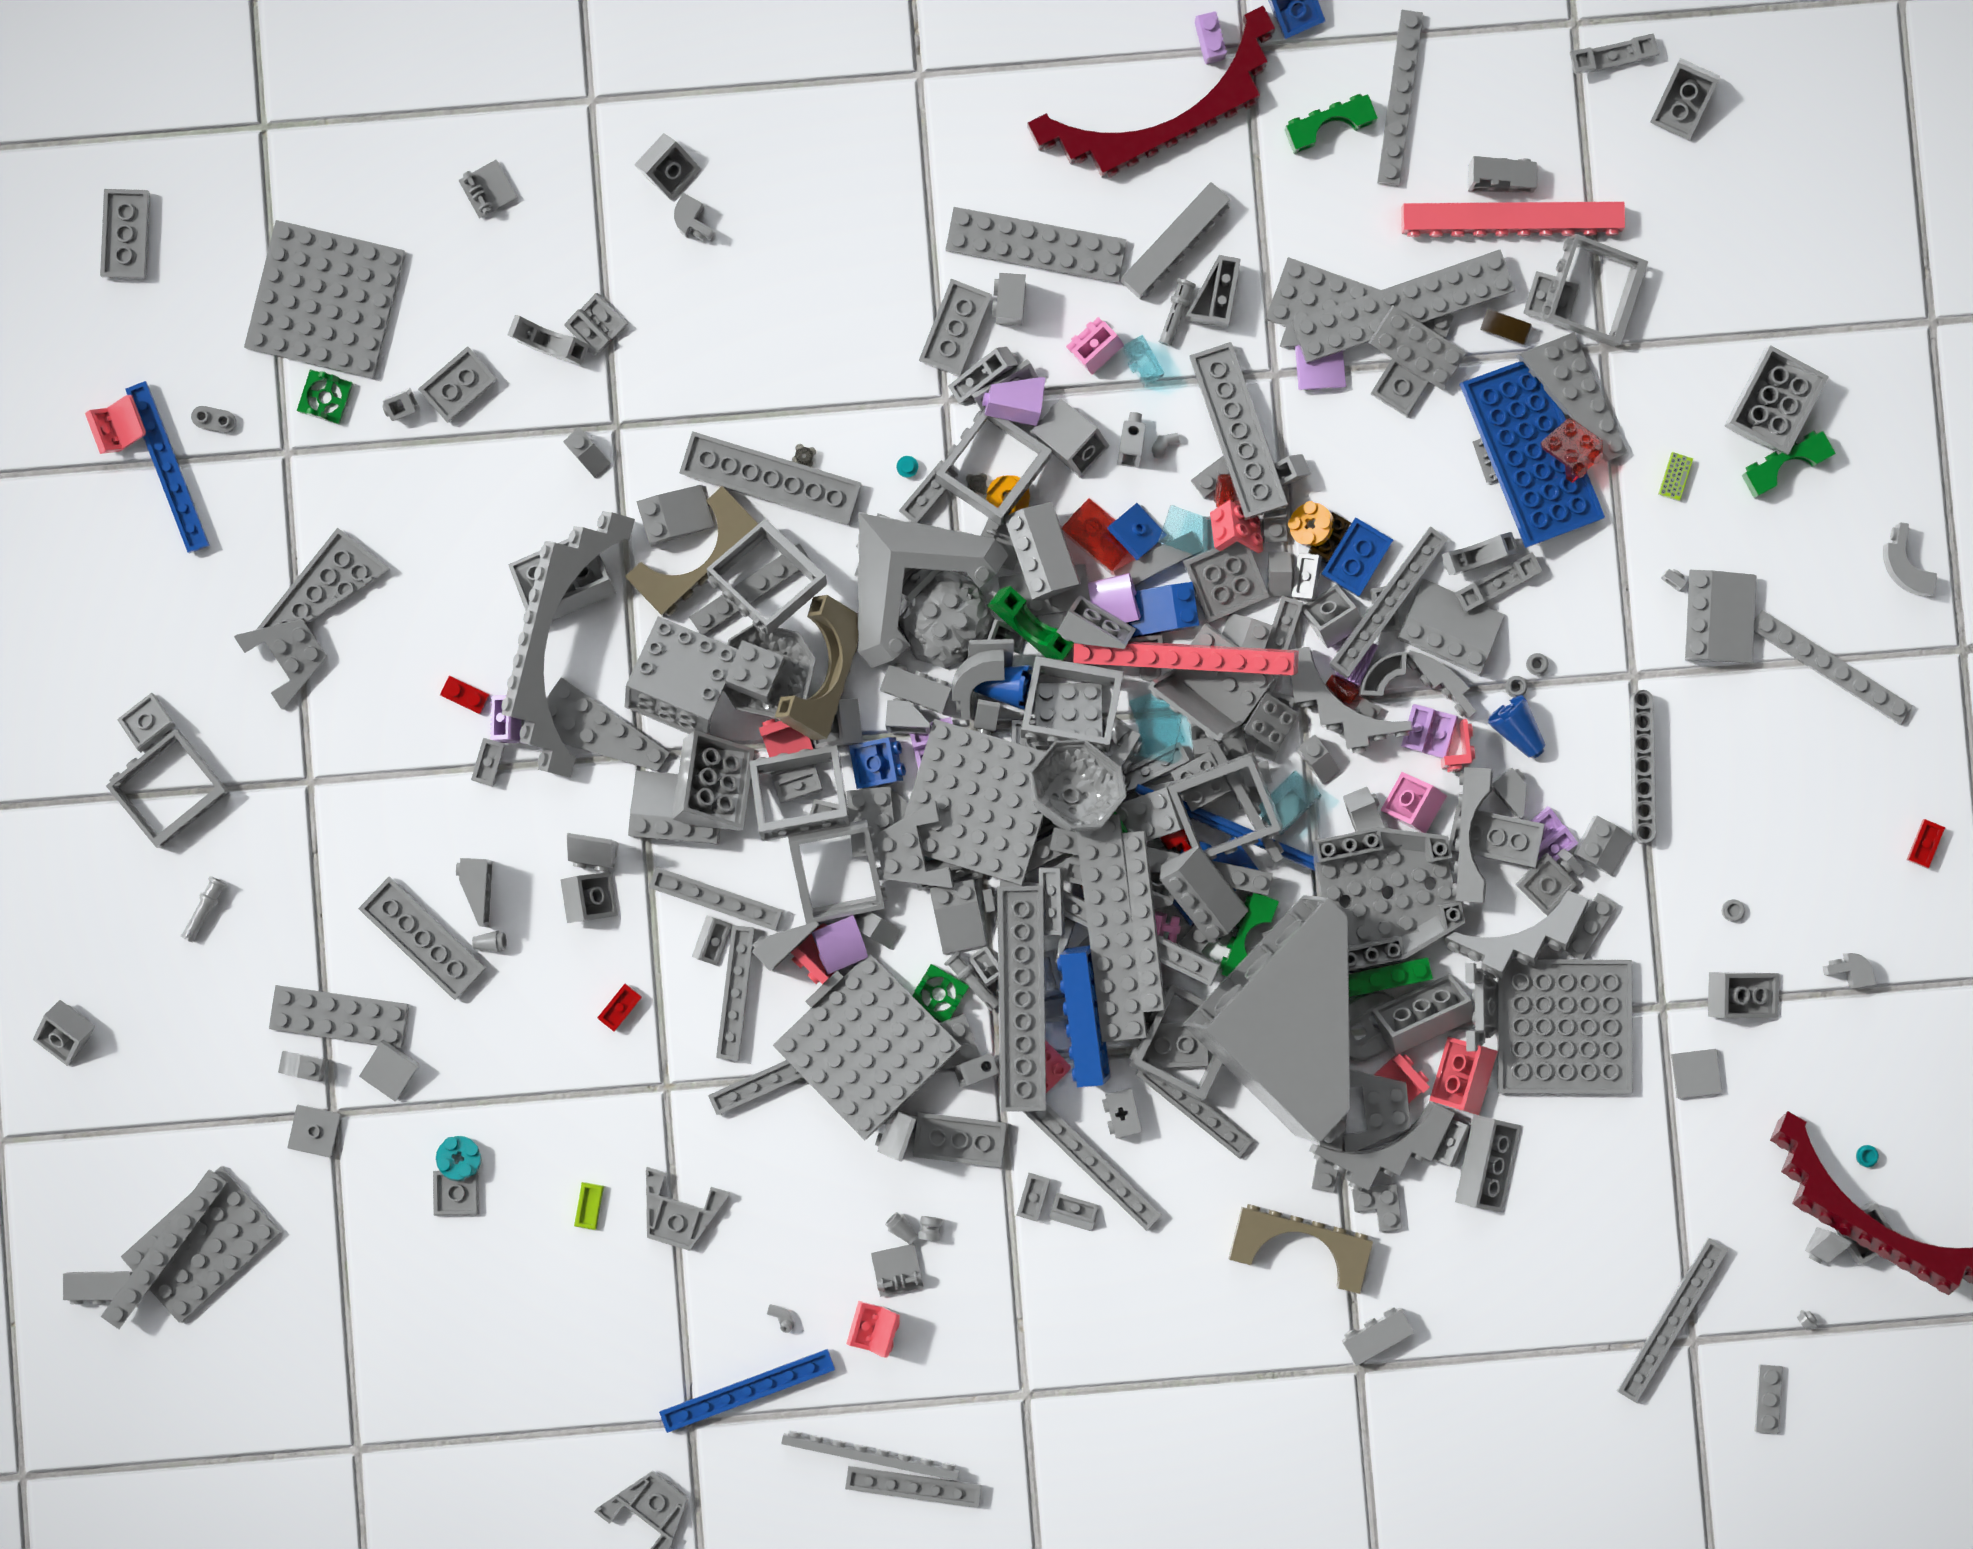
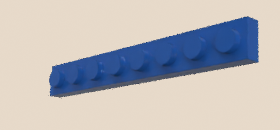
M147 381L125 388L127 395L133 397L144 425L146 434L143 438L187 553L190 554L210 546Z
M827 1348L663 1409L659 1413L666 1433L832 1372L835 1370V1366Z

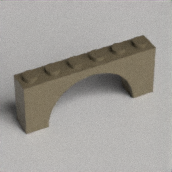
M723 486L706 500L716 516L718 537L715 548L705 563L689 573L666 575L658 573L640 562L625 576L662 617L666 614L668 616L672 615L678 609L676 605L682 599L684 601L688 600L694 594L693 589L698 584L700 586L704 585L708 579L706 569L758 525Z
M829 595L813 597L807 617L820 629L827 645L829 660L826 678L820 689L808 699H802L797 696L781 697L774 717L812 740L828 739L859 641L858 613Z
M1247 1204V1208L1241 1206L1228 1256L1229 1260L1252 1265L1258 1250L1271 1238L1287 1232L1306 1233L1321 1240L1332 1253L1337 1267L1336 1287L1360 1294L1373 1241L1368 1240L1369 1235L1356 1232L1355 1236L1346 1234L1347 1230L1334 1226V1229L1330 1230L1325 1228L1324 1223L1312 1221V1224L1303 1223L1304 1218L1291 1215L1290 1219L1281 1217L1282 1212L1269 1209V1212L1265 1213L1260 1211L1259 1206Z

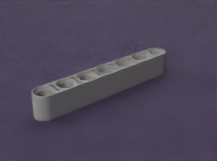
M1642 689L1634 692L1630 697L1631 809L1633 839L1638 843H1647L1652 841L1656 834L1654 711L1652 694L1648 690ZM1638 694L1645 696L1646 704L1644 706H1640L1637 703L1636 698ZM1639 716L1646 719L1647 725L1645 728H1640L1637 725V718ZM1640 738L1647 742L1646 750L1638 748L1637 741ZM1639 761L1646 762L1648 768L1645 773L1639 771ZM1640 783H1645L1648 786L1647 794L1642 795L1638 791ZM1641 805H1645L1648 808L1649 812L1646 817H1642L1638 812ZM1641 827H1645L1649 831L1647 839H1642L1639 836Z

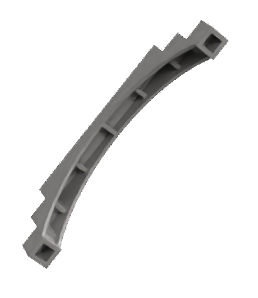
M602 511L597 521V531L573 526V530L568 538L569 546L544 541V545L540 549L541 558L539 566L534 573L535 582L533 589L529 593L530 602L528 610L523 617L524 626L518 637L519 646L517 654H515L512 661L513 670L507 681L508 690L506 697L502 701L501 714L525 720L520 730V743L543 748L538 758V770L571 778L576 756L569 753L554 726L545 692V650L555 612L567 589L584 567L610 546L622 540H630L635 521L634 518Z

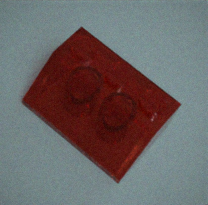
M1088 498L1063 525L1062 531L1068 539L1107 572L1112 574L1129 552L1107 529L1115 519Z

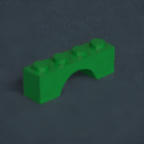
M1361 93L1349 98L1350 101L1343 104L1341 101L1329 105V109L1322 112L1320 109L1310 112L1308 114L1309 117L1303 119L1296 117L1289 120L1284 131L1293 154L1314 147L1317 132L1326 123L1332 121L1344 122L1355 131L1375 124L1378 117L1369 95L1362 96Z
M1814 430L1803 436L1805 441L1799 444L1795 441L1788 455L1784 453L1778 455L1775 451L1764 457L1766 462L1760 465L1755 462L1745 468L1747 472L1741 476L1753 498L1778 485V471L1785 461L1801 460L1813 467L1835 455L1836 453L1824 431L1817 434Z
M1011 586L1000 589L988 604L992 611L1045 658L1063 661L1074 646V642L1063 639L1061 634L1057 633L1058 629L1050 627L1036 618L1028 609L1026 599Z
M1252 892V895L1247 894L1244 904L1248 908V912L1235 925L1238 930L1235 937L1232 936L1226 948L1230 950L1227 957L1223 956L1219 969L1222 971L1220 975L1227 977L1247 956L1245 951L1247 933L1259 923L1271 922L1279 901L1259 893Z
M1426 957L1348 974V997L1432 980L1429 959Z

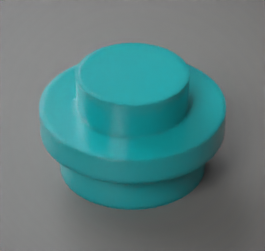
M912 456L901 457L896 464L897 472L904 478L913 477L918 471L917 460Z
M1863 1145L1856 1152V1160L1863 1167H1872L1879 1159L1878 1151L1871 1145Z

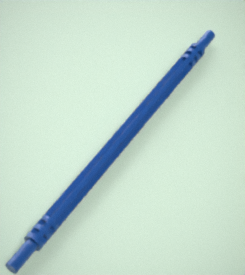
M1137 784L1134 792L1145 795L1154 792V790ZM1183 801L1187 814L1191 819L1236 838L1254 832L1249 828L1202 808L1191 811L1187 802ZM1259 838V842L1254 845L1266 850L1262 841ZM1279 842L1284 851L1281 853L1283 858L1315 871L1314 856Z

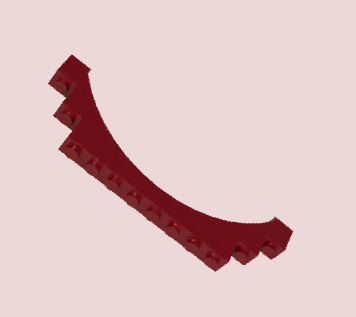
M1264 5L1244 14L1242 21L1245 27L1242 40L1228 70L1215 87L1187 111L1153 127L1120 133L1082 130L1053 120L1045 113L1027 122V129L1038 150L1043 148L1045 151L1055 147L1057 145L1056 142L1059 141L1070 164L1074 162L1080 164L1087 160L1088 155H1090L1101 177L1107 175L1110 178L1118 174L1120 168L1125 166L1128 168L1133 167L1139 163V159L1145 156L1147 158L1153 157L1159 153V149L1165 146L1171 148L1179 143V139L1185 136L1187 139L1198 134L1199 129L1206 127V129L1211 128L1218 123L1217 120L1223 117L1229 119L1238 113L1237 110L1243 107L1249 109L1255 106L1260 94L1250 75L1256 76L1264 72L1268 62L1258 41L1264 43L1270 40L1275 31V27Z
M1787 1111L1777 1121L1770 1141L1789 1152L1781 1173L1788 1176L1791 1180L1800 1183L1792 1205L1798 1207L1802 1212L1815 1217L1821 1223L1834 1228L1840 1234L1858 1242L1859 1245L1870 1249L1881 1258L1894 1263L1900 1269L1906 1270L1919 1280L1930 1284L1941 1293L1949 1296L1960 1286L1962 1278L1966 1282L1973 1284V1247L1950 1248L1926 1244L1905 1237L1885 1227L1854 1204L1830 1177L1811 1144L1805 1127L1807 1123L1805 1120Z

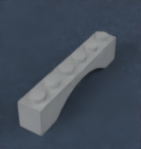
M1464 767V772H1460L1459 785H1463V793L1458 796V807H1462L1461 816L1457 817V830H1460V839L1456 838L1455 852H1459L1458 861L1454 862V874L1458 875L1457 883H1453L1452 891L1456 901L1485 903L1486 879L1479 871L1474 859L1471 833L1478 809L1492 792L1493 769Z

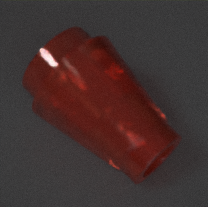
M1229 474L1218 475L1213 499L1216 507H1220L1229 500L1235 502Z
M1334 674L1330 676L1325 684L1343 703L1346 702L1349 705L1360 691L1356 688L1357 685Z

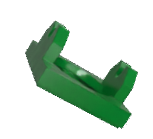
M310 369L296 411L340 425L353 383L324 371L318 372ZM327 380L324 389L319 391L311 389L317 382ZM334 383L340 389L341 398L334 397L331 391ZM324 391H328L331 394V400L326 404L321 403L319 400V395ZM308 396L317 399L319 403L317 411L311 407ZM332 403L339 405L333 412L324 413L326 406H330Z
M930 964L912 996L931 1016L943 1022L951 1018L969 986ZM933 978H944L941 985L934 987L926 983ZM950 982L955 988V999L948 996L946 990ZM940 987L944 989L945 998L943 1000L937 1001L933 998L932 992L935 988ZM923 989L930 993L932 999L928 1006L922 998ZM945 1001L951 1005L943 1011L934 1010L937 1003Z

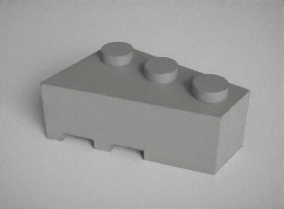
M1473 156L1468 164V191L1534 193L1537 188V162L1531 161L1529 158L1513 160L1509 158Z
M1224 255L1218 256L1184 320L1228 328L1240 267V258Z

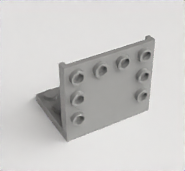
M658 616L627 681L624 707L687 734L694 730L709 734L713 711L724 690L726 677L738 649Z
M1208 623L1203 625L1190 644L1238 647ZM1173 669L1152 680L1147 688L1152 691L1151 693L1155 698L1170 704L1171 710L1187 717V721L1192 726L1203 729L1209 739L1219 742L1242 727L1277 675Z

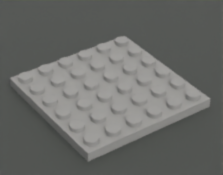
M275 220L244 348L374 379L405 250Z
M934 719L904 818L931 802H937L940 821L918 825L924 856L1023 886L1044 815L1035 807L1031 798L1032 788L1029 772L1046 752Z
M870 953L867 954L868 958L856 964L825 996L773 1044V1047L864 1141L962 1048Z
M1512 959L1503 978H1497V1093L1633 1094L1632 960L1537 959L1533 966L1531 964L1524 965L1516 959Z

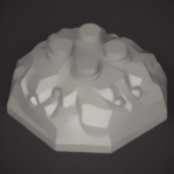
M943 571L938 573L911 602L903 598L898 623L907 642L911 645L910 648L916 659L945 669L968 658L969 640L988 639L995 618L988 607L981 589L969 577L952 571Z
M752 624L728 639L727 645L739 649L743 640L782 655L785 661L768 703L727 688L725 685L723 691L736 710L774 718L781 697L797 696L807 699L816 658L799 632L778 627L768 636L763 630L760 632Z
M1087 740L1055 741L1029 772L1032 788L1031 798L1035 807L1063 830L1094 831L1101 829L1127 796L1121 767Z

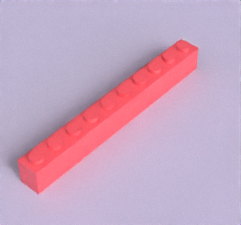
M1625 202L1403 203L1401 207L1402 234H1407V237L1421 236L1420 234H1429L1430 237H1441L1445 233H1451L1452 237L1465 236V233H1473L1475 237L1487 236V233H1495V236L1499 237L1508 236L1509 233H1517V236H1530L1531 233H1539L1540 236H1551L1553 233H1561L1562 236H1572L1575 232H1583L1585 236L1597 235V232H1606L1608 236L1619 235V232H1622L1625 228Z
M1129 641L1125 649L1074 643L1073 663L1295 675L1298 673L1299 650Z

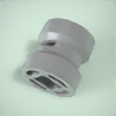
M921 1216L920 1223L922 1227L918 1233V1239L939 1242L941 1236L939 1228L942 1226L943 1219Z

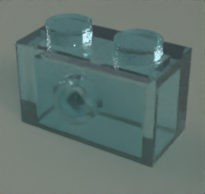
M1143 334L1123 345L1122 350L1129 360L1127 365L1133 374H1137L1144 387L1164 376L1165 372Z

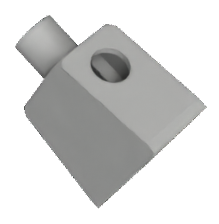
M1130 412L1128 421L1123 422L1117 465L1139 468L1146 427L1145 423H1141L1142 414L1139 412Z
M988 1053L953 1066L960 1087L969 1086L999 1074V1054L993 1056L992 1053ZM984 1063L986 1065V1071L982 1070L981 1064Z

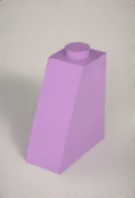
M1038 377L992 384L989 393H984L982 406H986L985 415L1037 426L1041 415L1045 378Z

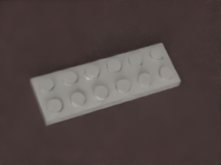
M390 876L358 908L454 1000H457L486 969L475 956Z
M275 985L269 1029L379 1045L384 1040L393 1047L402 1048L409 1004Z

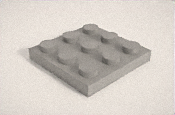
M1238 541L1222 551L1212 548L1183 561L1190 581H1193V588L1208 623L1270 597L1251 549Z
M1038 683L1035 695V726L1102 737V684ZM1036 742V749H1049L1051 747L1047 742Z

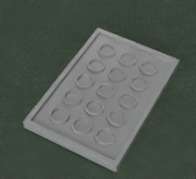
M220 1166L214 1172L228 1181L149 1289L179 1323L183 1322L281 1233L278 1227L223 1166ZM189 1195L120 1256L132 1271L136 1269Z

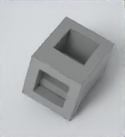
M410 387L386 397L383 400L382 409L385 415L390 417L391 421H395L415 413L419 409V405ZM397 401H402L404 407H399Z

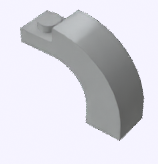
M514 315L507 336L529 348L578 365H582L589 344L575 337L551 331L518 315Z
M1900 522L1891 529L1890 540H1893V542L1883 545V560L1886 570L1893 581L1907 592L1925 597L1933 596L1937 573L1920 570L1910 563L1906 555L1909 523Z
M1508 532L1462 549L1444 553L1442 557L1448 574L1457 575L1519 553L1512 532Z
M988 650L977 653L964 661L957 669L952 681V701H956L957 711H961V720H970V694L978 684L985 681L1005 680L1004 650Z

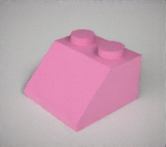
M1401 772L1381 811L1421 833H1427L1447 795L1433 785Z

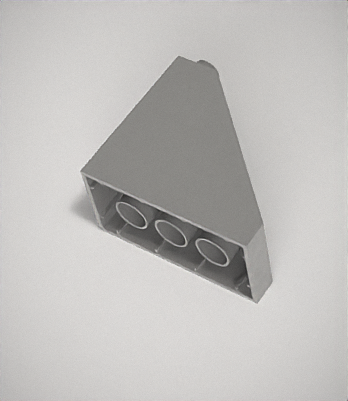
M1303 895L1183 1025L1294 1135L1318 1143L1323 1139L1330 1143L1344 1131L1347 1124L1342 1118L1350 1110L1347 916L1328 897Z

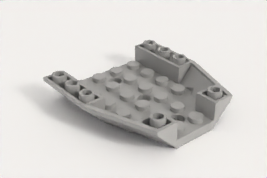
M1377 827L1314 840V867L1320 897H1328L1347 916L1348 971L1406 959L1465 924L1462 902L1456 901V897L1452 894L1453 879L1448 858L1453 857L1448 836ZM1429 877L1434 878L1436 882L1432 890H1428L1425 887V880ZM1386 886H1390L1393 890V895L1389 899H1385L1382 895V890ZM1343 895H1347L1350 898V904L1346 908L1341 907L1339 904V899Z

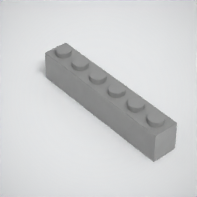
M1210 182L1121 277L1120 282L1137 298L1148 297L1155 289L1153 285L1157 280L1163 281L1170 273L1168 269L1173 263L1178 265L1185 257L1184 251L1188 247L1193 249L1200 241L1198 236L1203 231L1207 233L1215 225L1213 220L1218 215L1222 217L1229 210L1230 198L1215 184Z

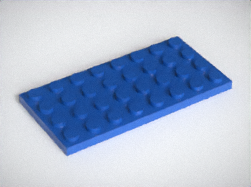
M1519 361L1466 380L1459 385L1525 548L1600 521L1605 518V515L1563 411L1547 394L1543 384L1537 377H1533L1530 374V369L1523 361Z

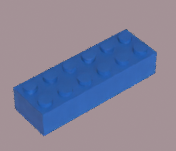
M1090 946L1067 948L1060 954V958H1057L1058 971H1062L1063 980H1060V989L1062 994L1065 993L1066 1002H1063V1012L1065 1016L1068 1015L1069 1024H1066V1034L1068 1038H1071L1072 1045L1069 1046L1070 1059L1074 1060L1072 1079L1073 1082L1077 1083V1088L1101 1086L1110 1079L1111 1074L1107 1043L1102 1042L1091 949Z

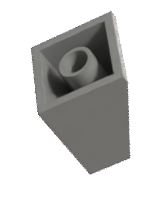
M1062 399L1053 404L1044 418L1039 420L1037 426H1034L1032 429V433L1037 440L1050 448L1052 453L1079 478L1110 446L1095 425Z

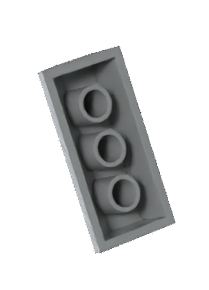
M1053 502L1023 508L1004 517L1033 600L1044 601L1081 585Z
M1199 845L1161 865V882L1209 943L1228 934L1248 912L1246 905Z
M1448 974L1372 1009V1013L1385 1042L1394 1054L1398 1055L1471 1021L1473 1005L1472 1000L1453 976Z
M1474 1115L1461 1168L1459 1185L1456 1190L1455 1202L1503 1213L1521 1125Z

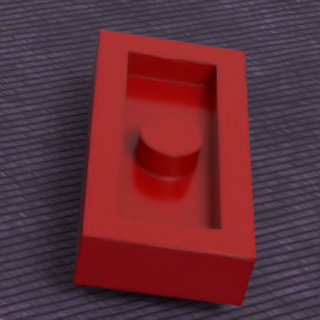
M450 675L440 693V696L480 715L490 696Z
M1923 819L1906 860L1928 869L1945 827Z
M624 983L597 1019L615 1032L642 999V996Z

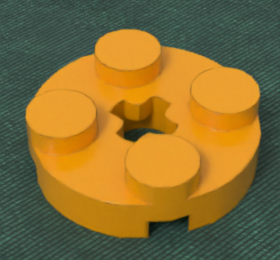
M1003 475L994 479L987 489L986 500L998 508L1004 500L1003 493H1010L1020 477ZM1029 488L1009 514L1029 506Z
M1307 501L1305 504L1300 505L1288 520L1290 533L1303 546H1319L1325 543L1332 534L1333 516L1322 504ZM1315 519V528L1307 529V523Z

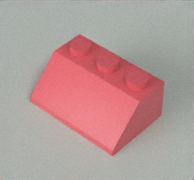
M1447 1037L1429 1101L1479 1115L1498 1051L1484 1046H1478L1477 1051H1466V1041Z

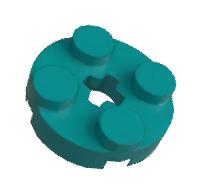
M465 1136L447 1137L437 1149L436 1165L445 1178L452 1181H463L476 1174L481 1165V1154L478 1146L470 1138ZM462 1153L461 1156L464 1158V1161H459L458 1164H455L453 1156Z

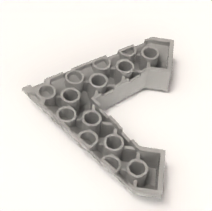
M858 512L859 654L871 668H875L894 660L911 646L897 629L905 568L965 572L981 588L998 573L1008 557L1007 552L994 537H984L957 530H947L941 527Z

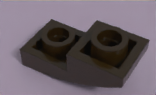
M1487 309L1480 330L1502 337L1505 340L1525 345L1532 324Z
M1334 512L1331 513L1333 516L1331 536L1325 543L1319 546L1313 545L1308 551L1310 554L1322 556V561L1328 563L1351 522Z

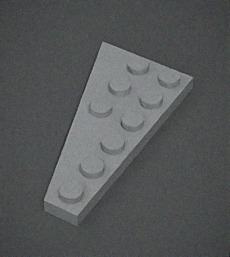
M1575 332L1516 355L1519 361H1523L1530 369V374L1533 377H1537L1543 384L1544 390L1564 414H1568L1575 422V427L1578 430H1582L1588 437L1589 443L1605 462L1628 453Z
M337 527L257 629L302 618L308 624L389 571L390 568Z
M562 677L547 696L548 708L563 744L657 772L671 754Z

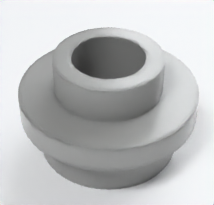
M1541 653L1530 655L1526 661L1527 670L1533 675L1545 673L1549 666L1548 659ZM1535 660L1540 661V668L1533 666Z
M1521 676L1510 677L1505 683L1506 693L1513 698L1524 695L1527 691L1526 680ZM1513 683L1519 684L1520 689L1518 691L1512 689Z
M1801 1310L1800 1315L1797 1316L1798 1321L1807 1331L1811 1328L1815 1329L1817 1327L1815 1316L1809 1310L1807 1312Z

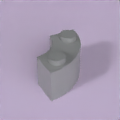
M1407 652L1393 653L1376 662L1366 672L1360 684L1358 697H1382L1385 687L1391 679L1406 674Z
M1368 787L1343 796L1355 832L1377 827L1389 828L1387 822H1382L1377 806L1380 804L1376 794H1371Z

